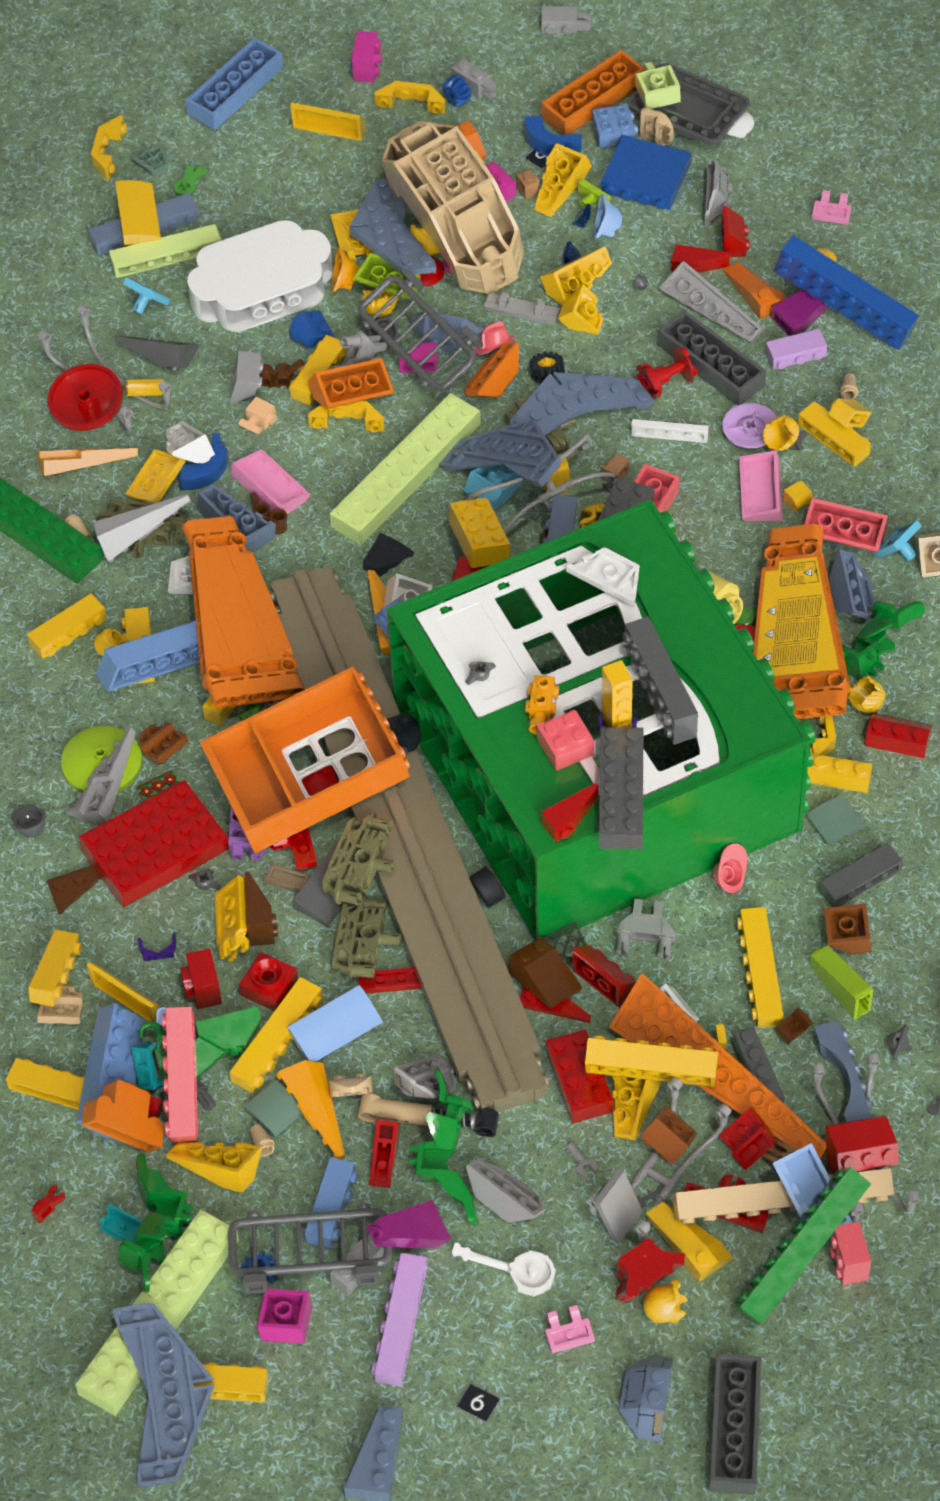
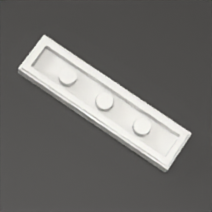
M632 419L631 435L635 437L707 443L709 426Z

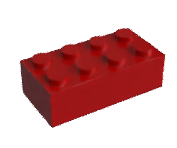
M586 1029L545 1040L546 1054L572 1124L613 1112V1099L604 1075L586 1073L585 1059L589 1038Z

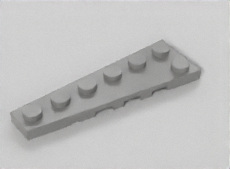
M684 261L659 287L663 293L750 344L764 331L759 324Z

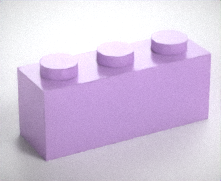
M820 329L768 341L766 342L765 354L773 370L784 369L787 366L801 365L806 361L820 360L826 357L827 344Z

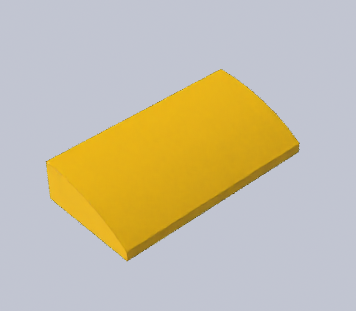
M291 102L293 128L362 141L366 128L361 115Z
M136 180L115 181L124 244L130 245L161 240L153 184Z
M89 962L86 965L92 985L147 1021L156 1022L157 1009L162 1008V1006L98 964Z

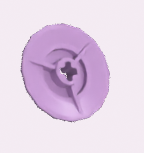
M757 403L737 405L726 413L722 421L723 432L727 439L737 446L759 448L765 446V441H763L762 437L765 424L777 416L768 407Z

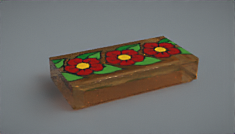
M170 770L137 786L136 791L144 802L179 783V780L174 772Z

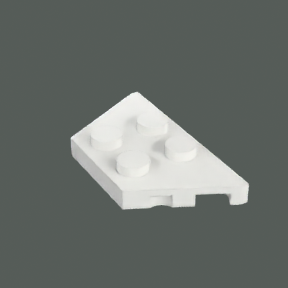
M604 547L594 554L583 557L581 562L575 565L570 563L566 566V572L631 606L635 605L640 565Z

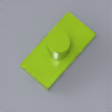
M584 179L578 182V195L583 197L579 201V205L583 210H587L593 204L598 206L599 198L602 194L611 203V196Z

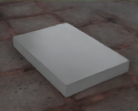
M618 1169L594 1200V1204L612 1241L620 1244L643 1212L625 1172Z

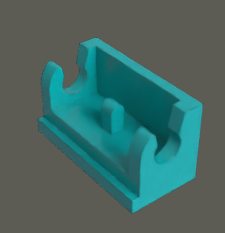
M145 1041L131 1048L140 1089H156L164 1085V1079L159 1080L156 1076L155 1061L152 1055V1049L158 1047L157 1042Z
M109 1203L106 1208V1217L100 1218V1231L121 1242L124 1239L133 1242L138 1228L143 1221Z

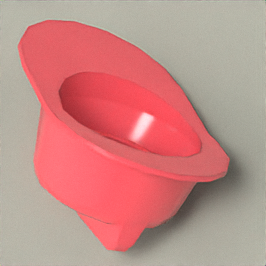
M499 321L490 324L483 330L481 335L483 345L479 349H474L475 354H486L498 348L504 342L512 341L514 336L508 334L503 322Z
M740 844L728 845L722 852L720 862L713 869V878L718 887H722L728 893L740 891L744 883L748 857L746 850Z

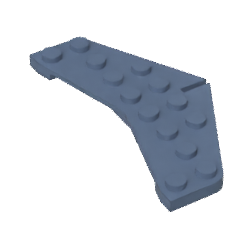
M387 179L376 180L350 225V234L401 274H403L402 272L407 267L414 274L436 273L434 260L404 224L406 202L402 196L397 198Z
M553 372V376L549 374L510 419L509 425L531 418L536 421L546 436L573 417L596 410L634 407L636 410L646 409L654 405V400L635 378Z
M530 418L458 441L440 462L439 466L446 471L504 465L531 484L543 487L552 474L559 469L561 459L536 421Z
M143 1303L114 1308V1318L148 1392L143 1439L137 1470L138 1488L177 1482L182 1476L215 1388V1384L195 1388L193 1385L213 1382L214 1379L155 1304Z

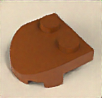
M164 722V726L159 727L153 724L146 728L139 736L140 743L138 744L146 759L157 765L164 763L171 755L189 742L187 736L175 730L172 723Z

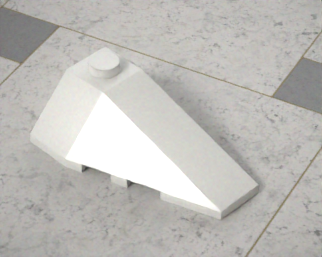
M184 421L166 429V449L171 455L201 464L209 461L210 457L215 455L206 435Z

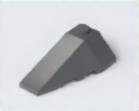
M115 336V341L161 366H168V370L180 371V368L188 367L198 350V344L165 342V340L148 341L147 338Z

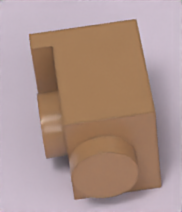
M528 169L516 175L517 190L525 200L538 195L540 190L538 188L539 179L532 171Z
M616 454L607 461L606 465L601 466V472H610L616 476V479H623L629 472V460L623 455ZM600 477L605 481L609 479V477Z

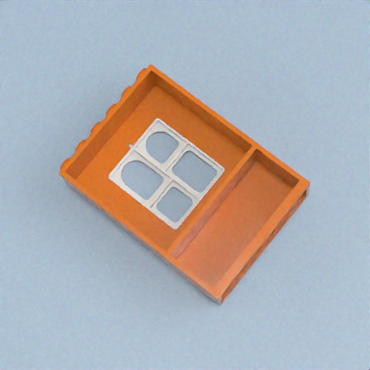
M354 666L200 741L255 854L410 777L407 769L411 767L402 747L399 746L398 740L394 732L391 731L386 717L383 716L378 702L373 698V693L370 687L367 686L361 671L357 673ZM342 728H348L354 732L355 739L349 747L331 756L324 755L318 743L319 739ZM304 746H311L318 759L317 762L301 771H296L289 755ZM353 753L366 755L368 758L366 768L351 777L347 776L340 763L341 759ZM326 766H333L340 779L339 783L313 796L308 795L302 779Z

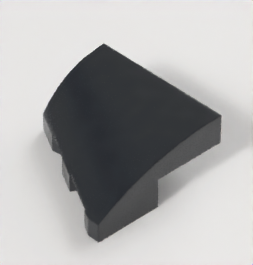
M380 533L363 560V570H374L377 575L382 576L390 568L400 565L402 560L407 557L411 558L414 555V551L399 541Z

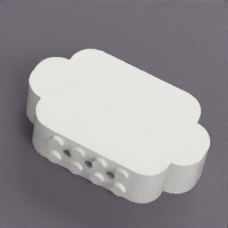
M278 221L202 248L197 254V268L190 272L187 283L190 305L198 319L204 322L219 321L220 325L228 331H244L320 303L324 297V284L333 275L331 245L327 237L317 230L302 231L300 226L292 221Z

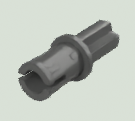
M197 1078V1099L205 1110L210 1111L216 1106V1102L208 1093V1087L203 1085Z

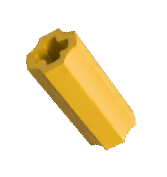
M164 379L125 380L126 396H161L163 394L158 386Z

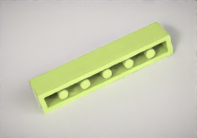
M216 224L162 237L158 241L144 242L109 251L110 261L116 278L197 258V254L202 248L221 241Z

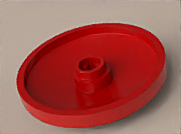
M82 364L66 370L55 379L48 392V407L55 421L61 426L75 431L92 430L108 423L118 413L123 402V388L117 375L110 369L97 364Z

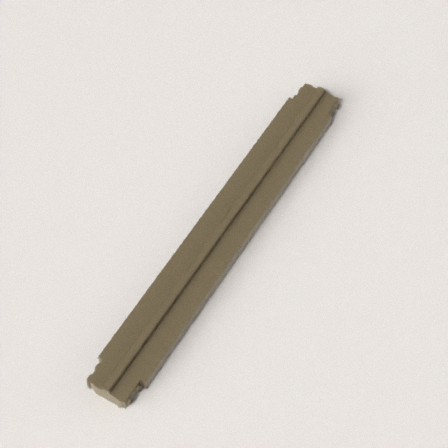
M330 565L326 566V568L307 572V569L295 571L292 577L282 580L278 579L270 583L271 591L269 593L273 603L275 602L276 611L292 647L293 658L298 664L296 670L304 690L354 666L357 673L361 671L367 686L370 687L373 693V698L378 702L382 710L383 716L388 719L399 715V709L350 593L345 594L343 587L338 586V575L336 572H332ZM342 728L321 738L327 755L331 756L349 747L354 742L355 734L348 728ZM416 750L405 753L411 767L407 769L410 774L409 778L350 806L349 810L352 817H356L357 820L366 818L368 814L375 813L377 818L393 821V829L388 828L392 830L391 833L384 832L389 839V843L382 858L394 860L396 862V869L391 868L394 870L393 874L379 870L375 874L397 929L402 935L403 944L414 967L417 979L421 984V989L459 1083L465 1081L467 1090L472 1091L474 1095L472 1101L475 1109L489 1108L501 1112L532 1101L537 1102L538 1099L547 1095V1086H549L547 1075L542 1074L540 1071L542 1065L539 1059V1043ZM353 753L341 759L340 763L346 775L351 777L366 768L368 758L362 753Z

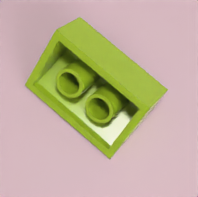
M370 253L353 279L376 288L390 276H398L403 280L406 277L381 257ZM393 283L384 291L395 295L401 288ZM405 292L399 296L401 298H410Z

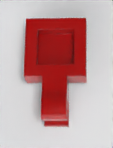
M56 1185L50 1187L48 1191L49 1196L46 1195L42 1200H38L31 1210L33 1219L39 1224L55 1210L57 1204L63 1202L66 1198L64 1192L58 1196L54 1195L58 1191Z

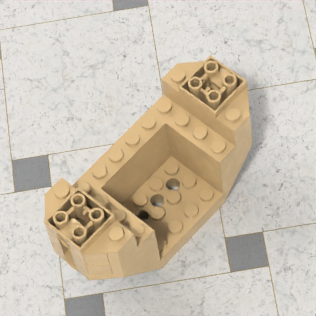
M420 121L411 127L404 128L400 133L391 137L388 140L382 159L388 184L397 198L402 196L449 265L451 276L460 289L482 292L488 296V293H494L517 280L524 255L518 226L494 177L458 126Z

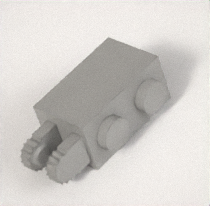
M542 6V33L571 34L591 29V15L588 13H578L577 6Z
M465 59L460 60L451 68L452 76L460 75L462 79H465V82L469 84L468 87L471 89L470 93L476 98L480 99L482 96H485L486 98L494 99L497 97V92L495 91L497 86L490 79V74Z

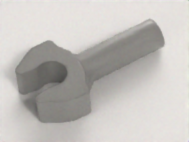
M573 1142L569 1143L566 1148L578 1163L576 1168L577 1175L587 1179L585 1167H590L597 1174L595 1159H585Z

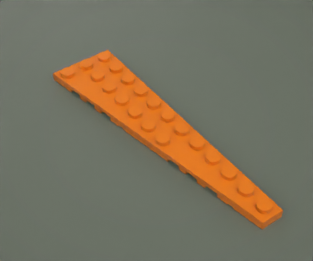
M641 973L609 1025V1028L632 1043L641 1040L649 1042V1045L657 1046L658 1043H667L675 1048H679L680 1045H687L693 1047V1050H701V1048L714 1049V1052H718L715 1087L697 1086L741 1115L752 1107L765 1122L773 1136L797 1150L812 1143L820 1160H822L827 1152L826 1141L652 980Z

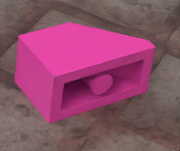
M436 342L421 343L409 355L419 363L436 347ZM437 351L421 366L425 371H435L438 368ZM402 358L399 359L400 373L415 372Z

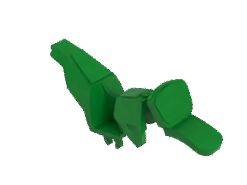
M876 601L872 607L874 619H871L858 633L854 649L842 645L848 675L859 680L868 675L878 676L877 672L874 671L876 668L884 671L885 667L881 663L880 655L895 650V643L886 638V629H900L907 622L921 617L925 613L924 604L921 601H914L896 610L890 604Z
M437 1068L434 1071L440 1086L439 1101L443 1106L448 1107L446 1115L442 1116L429 1112L425 1116L434 1141L422 1142L418 1146L410 1147L409 1151L416 1153L414 1154L415 1159L409 1158L408 1162L414 1164L413 1168L422 1181L440 1183L455 1202L464 1205L468 1221L473 1226H476L479 1223V1219L474 1205L475 1200L459 1173L449 1170L447 1166L448 1158L457 1148L461 1130V1119L465 1112L473 1113L474 1108L473 1104L468 1100L453 1094L449 1095L446 1080L441 1070Z
M139 1153L136 1161V1181L146 1207L155 1213L148 1214L138 1228L133 1242L127 1239L121 1242L119 1246V1260L122 1265L132 1270H141L142 1290L144 1293L150 1292L148 1270L150 1269L151 1259L159 1264L163 1263L165 1253L162 1240L167 1236H173L172 1239H178V1236L183 1235L185 1231L182 1228L188 1227L191 1224L189 1221L191 1216L186 1215V1211L193 1212V1206L187 1204V1193L170 1188L159 1171L147 1167L145 1154Z

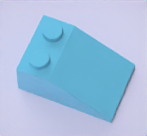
M504 465L479 467L470 472L464 492L474 493L480 489L508 482L521 476ZM525 480L505 488L483 493L477 497L488 498L492 508L496 510L505 504Z

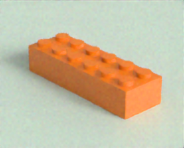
M620 50L541 102L542 119L562 135H569L593 119V109L611 107L637 90L635 87V74L644 72L645 68Z

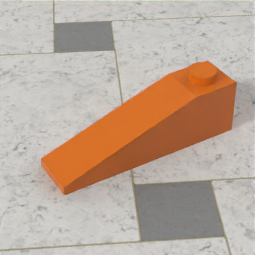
M739 262L722 269L759 319L771 315L772 306L787 298L781 290Z

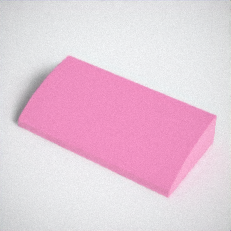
M262 449L232 463L231 475L250 493L256 492L260 502H265L270 506V511L283 509L288 514L310 497V493Z
M777 450L739 456L742 519L746 521H783L781 469Z

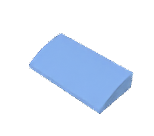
M358 985L287 1026L304 1060L316 1062L383 1023L364 990Z
M812 1143L772 1163L801 1220L806 1217L803 1213L811 1203H817L819 1200L817 1197L819 1192L825 1186L827 1187L832 1184ZM849 1214L840 1225L853 1223Z

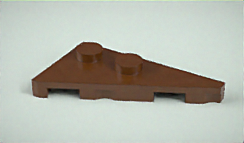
M93 865L47 880L59 915L65 912L72 903L76 902L81 895L90 890L101 879Z

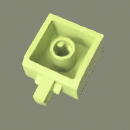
M652 62L645 63L644 72L635 74V87L646 109H654L681 102L680 85L671 65L655 69Z

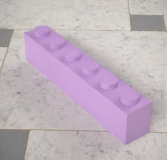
M401 1253L399 1261H395L394 1274H396L395 1281L391 1280L389 1294H392L391 1301L387 1300L385 1314H387L386 1321L383 1320L380 1333L383 1334L382 1341L378 1340L376 1354H379L378 1361H374L372 1366V1374L375 1375L376 1383L400 1387L403 1385L428 1267L427 1257Z

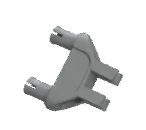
M362 330L356 331L354 335L341 337L340 344L345 349L349 348L347 356L342 365L331 366L330 368L334 369L381 358L380 356L374 357L377 352L384 351L387 343H379L381 339L379 335L366 336Z
M634 899L633 913L622 920L615 929L614 934L617 938L615 953L621 956L623 948V956L628 955L630 939L659 942L657 957L663 960V953L665 952V960L670 959L671 945L675 941L676 935L670 924L662 916L663 901H655L653 914H643V900Z

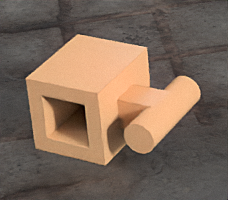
M255 397L245 409L247 420L242 418L239 421V425L259 435L262 428L266 430L269 425L275 423L277 418L275 406Z

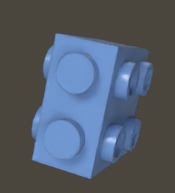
M628 104L593 109V125L599 148L618 145L622 135L632 138L638 135L637 125L633 124L634 114L633 111L629 110Z

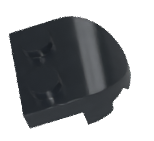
M409 712L387 719L390 729L394 732L398 744L402 747L404 753L415 750L421 740L418 721Z

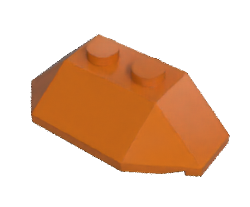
M504 342L500 349L495 351L481 365L465 386L464 393L466 396L499 397L504 393L505 388L514 380L519 370L518 342Z

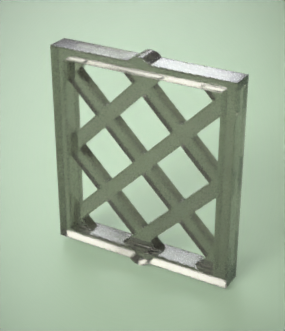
M576 922L543 938L547 942L555 943V949L557 945L564 947L563 953H559L563 960L564 958L570 960L566 962V965L572 963V957L565 955L567 948L572 950L575 948L568 945L570 938L577 940L575 947H578L580 942H582L583 946L587 945ZM570 928L569 934L563 933V931ZM573 928L576 929L579 935L578 938L572 936ZM557 935L556 941H555V940H552V939H549V938H551V937ZM561 935L567 937L566 944L559 942Z

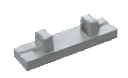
M502 292L501 295L488 293L483 306L485 311L554 326L560 314V308L545 305V301L537 300V303L511 298L509 293Z

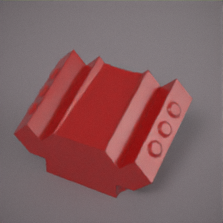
M650 1237L618 1258L616 1276L622 1284L616 1290L615 1300L628 1302L650 1289L654 1283L672 1274V1271L684 1265L685 1253L663 1251L655 1245Z

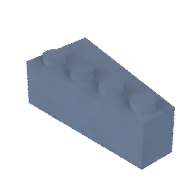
M214 484L198 492L197 508L206 518L234 517L240 533L244 534L247 539L245 544L247 550L254 551L275 539L276 524L271 520L268 522L263 519V515L260 513H254L247 509V505L242 502H236L233 500V496Z
M379 1407L344 1487L345 1498L367 1501H391L404 1419L403 1408Z

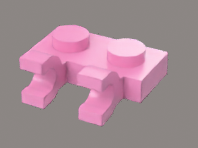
M823 190L821 201H815L812 220L848 225L852 207L847 205L848 194L841 193L839 204L829 203L830 191Z
M577 1305L569 1307L568 1314L571 1323L560 1326L556 1311L547 1313L550 1329L545 1330L551 1353L595 1342L589 1319H581Z

